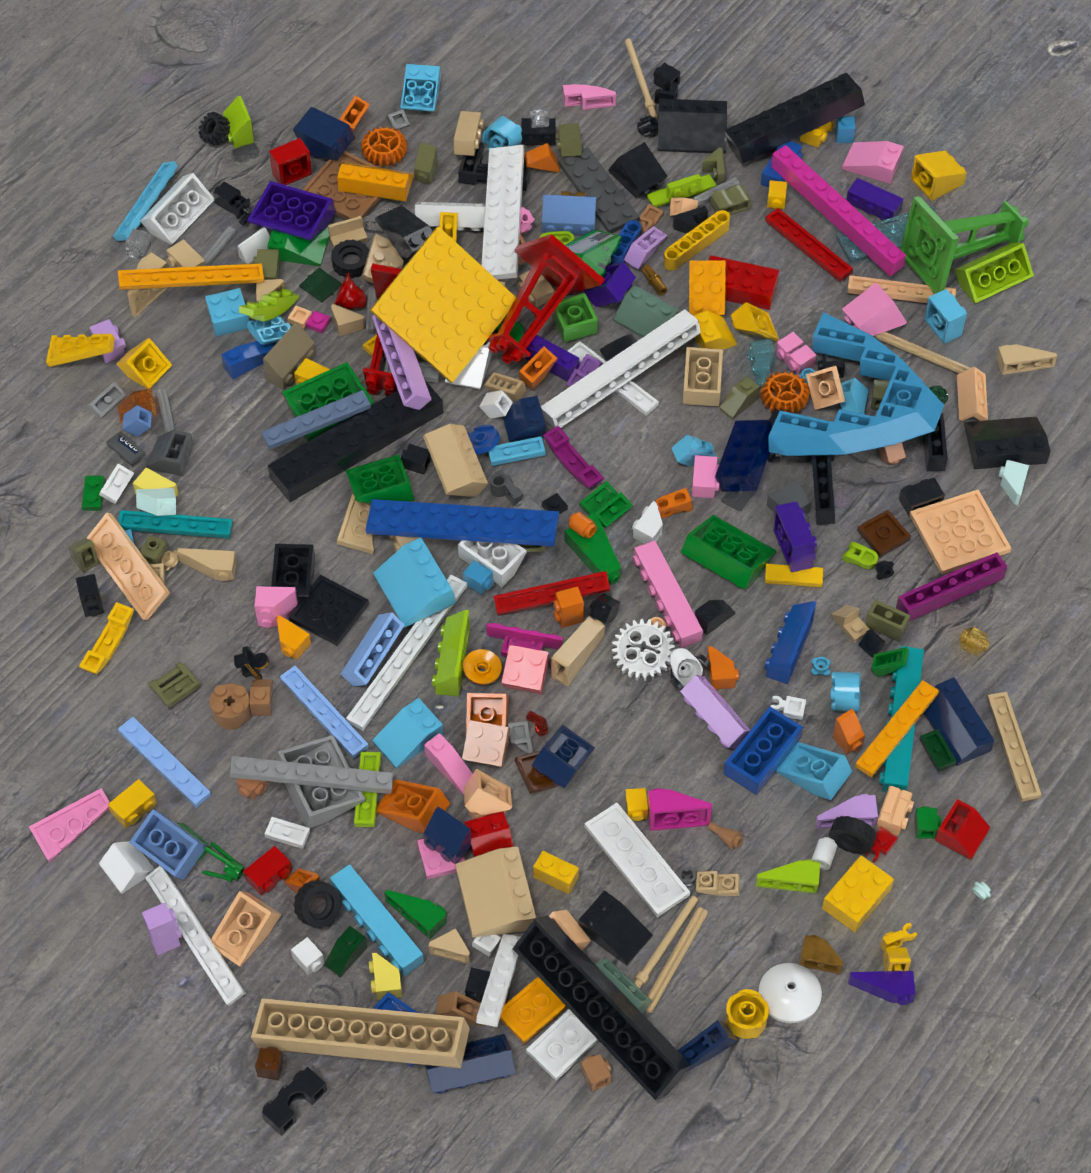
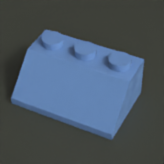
M543 195L542 234L546 232L569 231L573 235L583 236L595 230L596 197Z

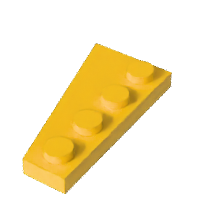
M79 334L78 337H71V335L58 337L57 335H52L46 364L52 367L113 352L115 337L112 334H92L91 337H86L85 334Z

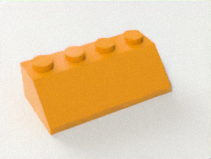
M346 162L341 164L337 175L338 191L406 202L414 173Z

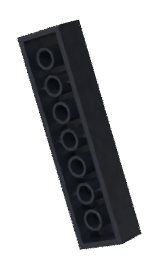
M847 72L724 130L728 145L739 160L745 163L864 106L862 89Z

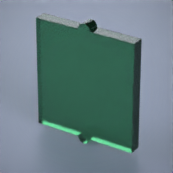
M318 268L311 275H308V278L299 284V287L323 303L329 296L334 295V292L340 288L342 283L321 268Z

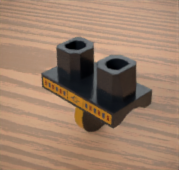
M248 646L242 647V653L234 655L235 667L237 669L241 668L244 677L254 676L256 680L262 679L260 669L267 667L269 657L265 653L255 655Z

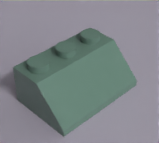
M634 285L624 296L614 317V322L643 338L677 315L679 309Z

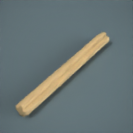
M882 332L875 335V338L958 374L970 369L966 365L890 333Z
M698 907L648 994L652 1002L645 1010L646 1012L652 1013L705 920L707 916L706 909Z

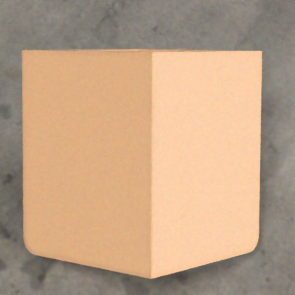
M683 197L671 198L670 216L696 209L698 207V200Z

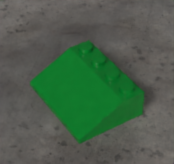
M348 362L282 391L294 418L362 390L370 404H374ZM348 418L304 435V437L309 442Z
M715 515L709 517L687 534L681 553L686 555L687 558L700 563L704 568L714 571L720 577L728 579L737 587L743 589L749 587L766 567V564L771 561L777 550Z

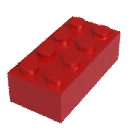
M710 255L708 261H726V301L738 304L747 302L755 307L770 310L778 284V269Z

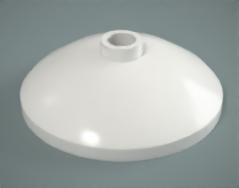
M783 963L770 968L763 975L758 992L768 1003L769 1015L785 1023H798L810 1018L817 1011L822 997L821 986L817 977L806 967L795 963ZM788 985H793L795 988L789 989Z

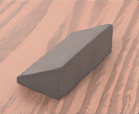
M739 475L721 502L738 511H742L759 487L756 478L749 475Z

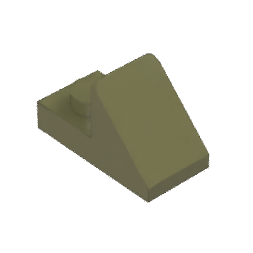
M722 147L716 149L704 159L702 164V172H713V178H716L717 185L724 183L725 177Z

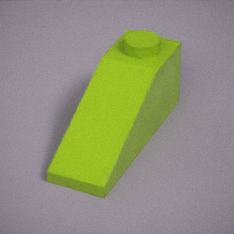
M810 859L799 860L757 874L755 887L817 894L820 862Z

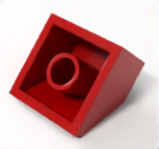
M504 811L464 822L470 828V849L473 857L496 849L514 847Z

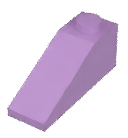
M654 226L651 227L631 244L624 260L631 267L641 268L668 235Z
M861 794L854 796L818 815L815 824L816 829L831 828L834 819L840 816L855 817L871 826H876L878 811L875 795Z

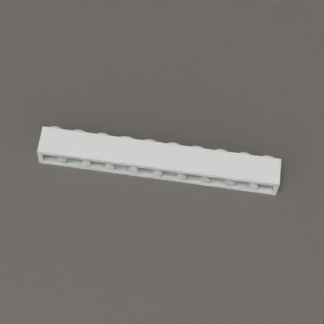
M684 309L542 405L541 410L544 420L553 428L557 426L563 427L701 333L698 319Z

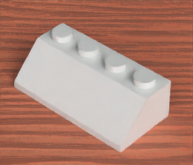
M194 173L183 176L140 222L152 235L172 245L214 201V197Z
M417 202L415 204V215L429 226L439 227L440 212L458 213L457 230L471 227L472 231H482L485 222L486 204Z

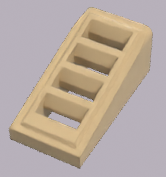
M493 372L484 385L494 392L502 390L510 400L515 402L521 399L526 392L524 381Z

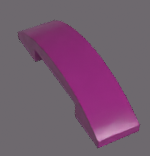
M559 426L543 435L560 463L583 486L590 489L604 480V477L593 465L589 466L569 443V437Z

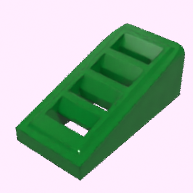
M905 647L874 654L871 671L877 677H882L906 666L909 649Z

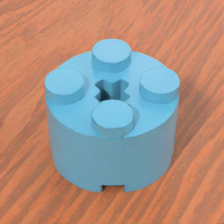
M500 116L483 132L482 141L484 144H487L488 151L489 148L520 145L522 142V128L504 116Z
M832 672L831 710L849 711L853 709L854 712L859 711L861 695L860 673Z

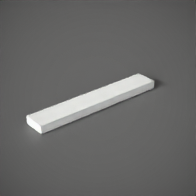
M581 341L568 350V352L579 357V365L586 353L603 362V364L607 362ZM631 380L614 391L645 416L659 406V401Z

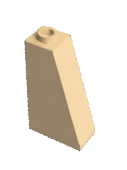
M588 617L560 647L551 660V678L566 686L570 685L605 636V625L601 621Z

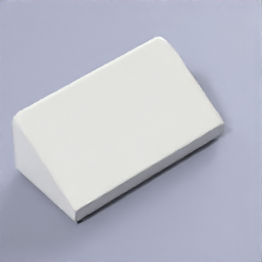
M265 227L238 245L239 258L245 263L249 264L253 261L254 256H257V249H268L267 245L270 236Z

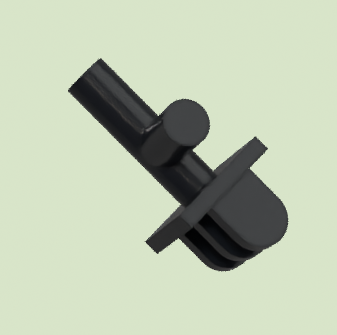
M239 196L238 201L235 200L233 205H230L228 208L236 215L237 219L245 214L239 221L242 226H245L252 213L249 209L250 199Z

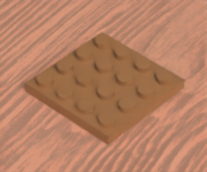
M344 151L338 160L329 159L303 190L332 198L336 210L335 215L345 220L358 216L364 219L381 198L338 191L337 175L341 164L346 162L372 167L377 166Z

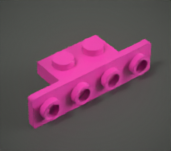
M487 623L486 626L487 636L504 639L501 656L505 657L508 655L509 645L540 651L543 650V647L559 650L563 645V637L556 634L549 635L536 630L528 631L519 627H507L499 623Z

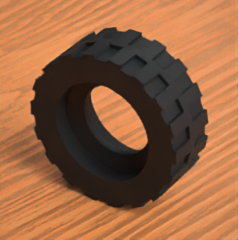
M352 239L339 242L331 254L334 271L344 278L347 273H349L351 279L360 277L363 274L369 248L359 240ZM348 254H356L360 257L359 262L355 264H346L342 259L343 256Z
M840 816L834 819L829 832V838L833 839L840 849L862 855L871 851L876 839V832L871 825L863 820L850 816Z
M319 880L309 881V883L303 884V887L299 888L297 895H295L294 912L297 914V918L306 925L314 928L327 927L340 914L342 902L339 896L340 893L334 886ZM316 894H322L326 899V907L320 914H313L309 909L310 899Z

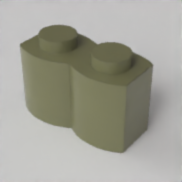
M734 185L728 190L714 192L711 195L710 203L715 212L724 210L732 215L750 209L752 200L743 185Z

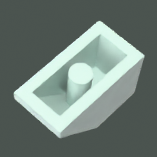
M1007 460L1005 467L1001 466L999 477L1002 478L1000 485L1012 502L1018 505L1029 465Z
M174 488L136 490V507L156 516L176 515Z

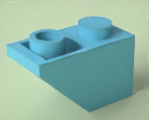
M856 378L842 382L841 386L845 402L840 403L842 410L864 414L869 390Z
M689 435L683 437L671 448L677 462L687 466L694 465L695 455L716 457L713 451L714 447L710 442Z

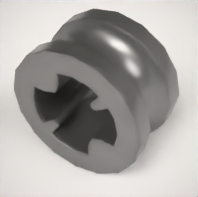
M683 867L678 872V878L686 887H691L696 881V871L691 867ZM683 874L686 875V876L690 874V875H691L690 879L686 878V879L684 880V879H683Z

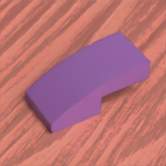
M586 353L579 368L574 369L566 385L572 386L603 365V362Z

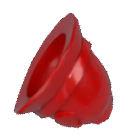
M347 273L340 286L334 305L345 307L346 309L364 307L366 295L361 288L356 286L354 281L351 280L349 273Z

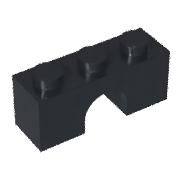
M308 1066L303 1071H298L293 1081L288 1086H283L273 1101L270 1100L264 1105L261 1112L263 1120L282 1136L297 1121L295 1113L289 1108L291 1103L297 1099H304L313 1105L327 1091L326 1083Z

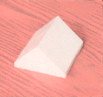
M130 841L113 843L99 862L101 868L121 894L146 879L145 877L155 870L145 855L130 844Z

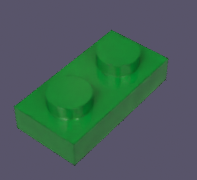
M85 476L82 499L83 511H102L103 497L99 493L105 485L104 476Z

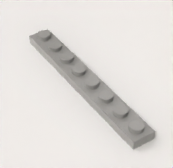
M238 756L231 757L230 777L386 794H391L393 773Z

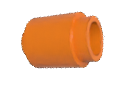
M581 512L573 513L568 520L569 528L583 538H591L597 530L595 522Z

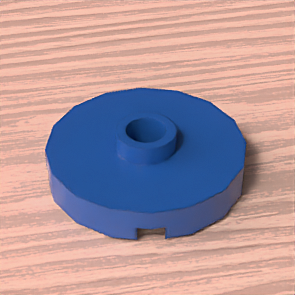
M492 425L477 426L471 434L470 432L467 433L476 455L492 450L500 440L497 429Z

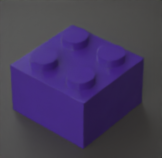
M624 262L606 266V272L603 276L605 280L602 285L583 291L595 307L619 303L624 298L625 292L632 287L636 276Z

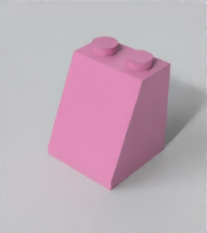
M877 283L873 284L842 308L845 313L843 318L849 325L853 324V327L872 336L907 323L894 301Z

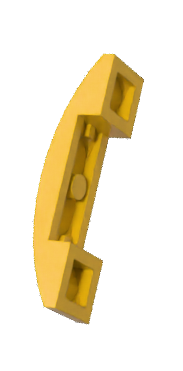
M118 602L115 603L107 617V625L93 649L87 651L79 668L97 675L105 667L118 648L129 626L134 612L133 608Z

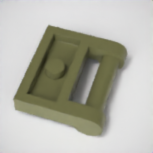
M182 662L177 663L175 668L156 681L152 680L148 683L150 689L168 709L201 687L198 680ZM178 674H182L173 681H171L169 684L164 686L163 688H160L162 685L176 677Z

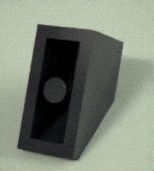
M709 600L695 610V617L706 635L735 615V611L724 600Z

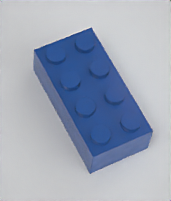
M769 706L725 762L724 775L757 795L801 739L803 727Z

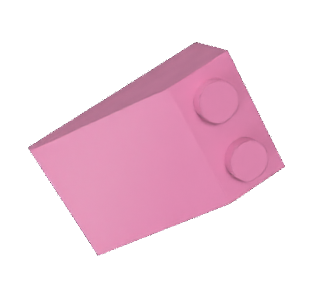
M889 141L854 142L842 165V169L891 184L902 160L904 146Z

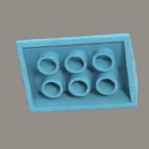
M421 537L403 545L373 572L397 617L404 624V628L456 604L451 586Z

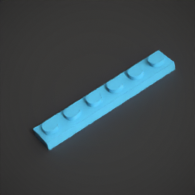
M175 161L161 164L113 235L116 241L129 240L133 236V232L141 224L140 220L150 211V207L158 199V195L166 187L168 180L175 174V170L178 167Z

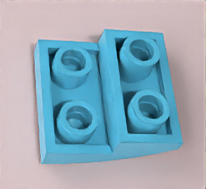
M280 315L265 322L259 320L247 321L246 325L252 336L262 345L278 342L291 328L289 323H284Z

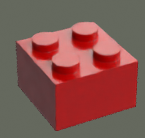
M301 138L269 151L272 175L278 183L289 185L312 175L310 151Z

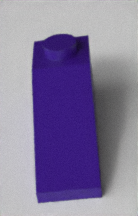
M913 971L850 972L849 985L886 1001L898 1003L899 1005H907L914 1001L916 993Z

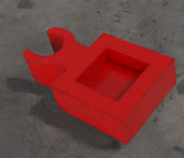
M880 827L876 832V839L872 849L865 854V858L869 854H874L873 863L877 862L879 854L882 853L886 856L897 842L898 837Z

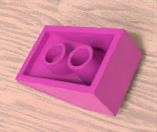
M655 788L648 791L647 804L650 831L709 825L712 812L711 803L670 789Z

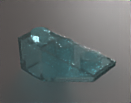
M771 339L750 342L749 350H747V358L752 362L751 371L753 375H756L755 383L760 386V390L761 385L762 388L766 387V382L774 366L775 350Z

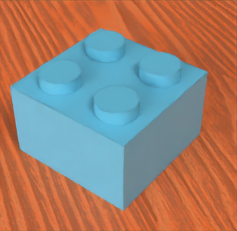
M240 288L205 296L207 310L216 337L248 329L246 325L247 321H249V316L239 313V306L245 305Z
M947 289L928 297L924 320L943 344L961 337L967 316L965 308L959 305L955 296Z

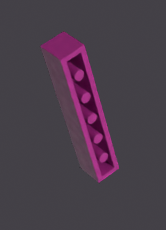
M998 552L898 596L896 609L911 615L909 621L914 620L1004 579L1007 565Z

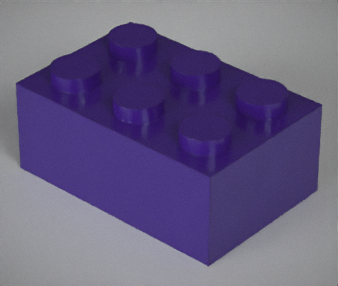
M797 501L775 506L773 532L790 572L813 568V560L816 559L814 550L817 547V540L811 534L809 522L805 521L803 508L799 507Z

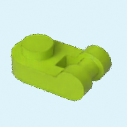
M851 542L848 546V551L844 552L842 559L847 563L856 564L864 569H872L877 565L878 555L875 551L863 545Z

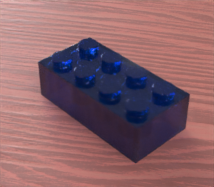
M770 420L735 421L715 475L722 491H757L770 454L769 434L772 430Z

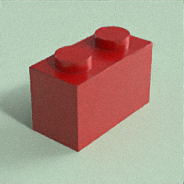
M273 846L243 872L245 880L262 896L265 892H270L281 879H286L292 871L291 861L276 846Z

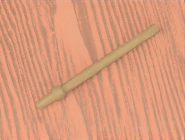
M628 38L625 40V44L645 99L646 110L649 111L651 117L657 120L655 102L651 99L633 43Z
M691 896L643 970L639 971L635 976L634 984L639 989L647 983L649 974L699 901L695 896Z

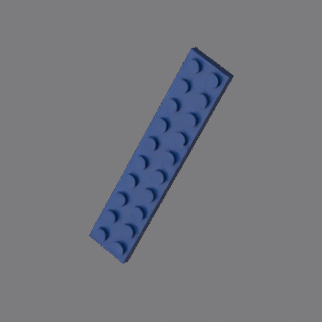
M372 499L365 530L366 534L554 546L559 522V511Z

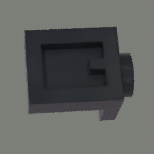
M822 353L821 360H818V371L836 366L839 378H843L845 361H826V353Z

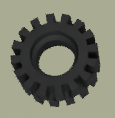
M217 112L207 113V116L203 117L204 121L201 120L200 122L202 125L199 126V129H201L198 131L199 137L214 146L219 145V143L222 144V139L226 140L227 138L225 135H229L227 130L230 129V122L226 117Z

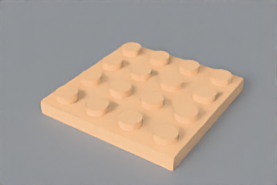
M979 489L910 511L909 516L941 575L963 568L996 552L1000 556L1011 552V546Z

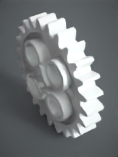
M643 619L640 620V624L633 620V626L626 623V630L620 628L621 635H615L617 641L612 642L613 647H615L612 649V654L615 655L613 660L617 662V668L623 667L621 670L622 674L628 671L629 678L636 675L637 681L640 676H643L644 681L647 680L649 675L653 680L655 673L662 676L661 669L668 671L666 664L670 665V654L672 653L671 651L675 650V645H671L674 643V639L669 638L671 636L670 631L665 632V626L658 628V622L651 625V619L648 620L647 624H644ZM635 636H638V637L641 638V639H640L639 641H637V642H634V641L631 640V639H632L633 637H635ZM653 640L660 641L658 645L650 644ZM630 654L637 656L633 660L627 658ZM648 658L656 659L654 663L646 662Z

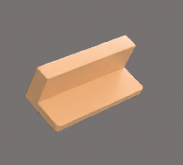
M972 367L957 375L959 420L964 421L974 416L979 421L988 420L985 373L976 367Z

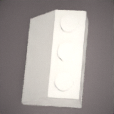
M465 540L458 544V556L469 565L475 560L493 571V580L500 587H503L515 575L527 553V550L518 544Z

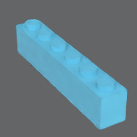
M350 864L330 877V884L339 891L344 909L347 912L351 911L353 913V918L359 927L363 926L366 929V935L371 942L375 941L378 944V950L382 956H387L391 960L390 963L398 968L403 976H406L424 963L423 953Z

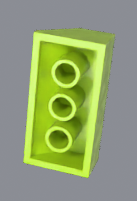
M1014 242L954 269L959 286L973 303L980 302L1034 276L1024 243Z
M463 610L447 617L445 625L441 627L443 641H439L438 644L440 658H436L435 670H437V675H433L432 686L435 687L436 694L459 697L463 676V662L466 657L470 633L469 610Z

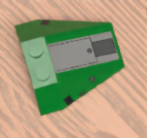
M592 230L565 246L603 277L606 272V265L610 264L611 255L616 252L622 237L621 235Z

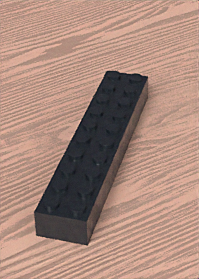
M425 381L432 400L418 410L404 406L397 390L371 405L370 409L355 414L268 465L269 477L286 499L292 502L443 414V400Z
M548 915L534 919L512 949L654 1100L668 1095L691 1067V1064Z

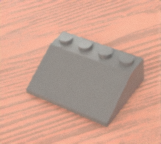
M333 735L278 751L276 761L349 768ZM284 783L305 827L308 828L325 824L365 801L362 792L357 790Z

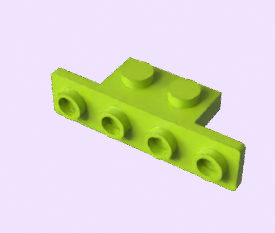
M699 174L668 183L667 188L649 193L647 198L651 205L659 207L671 203V198H687L715 187L716 183L710 174L701 177Z

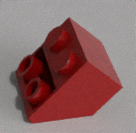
M957 799L939 827L935 841L972 860L990 830V826L974 807Z

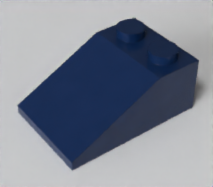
M562 725L542 748L532 766L539 773L545 774L552 779L556 785L565 788L595 747Z

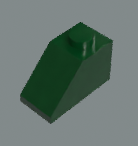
M349 926L336 940L324 966L341 978L366 950V937Z

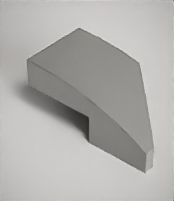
M527 721L509 723L508 727L511 728L509 735L510 744L526 754L532 753L533 749Z

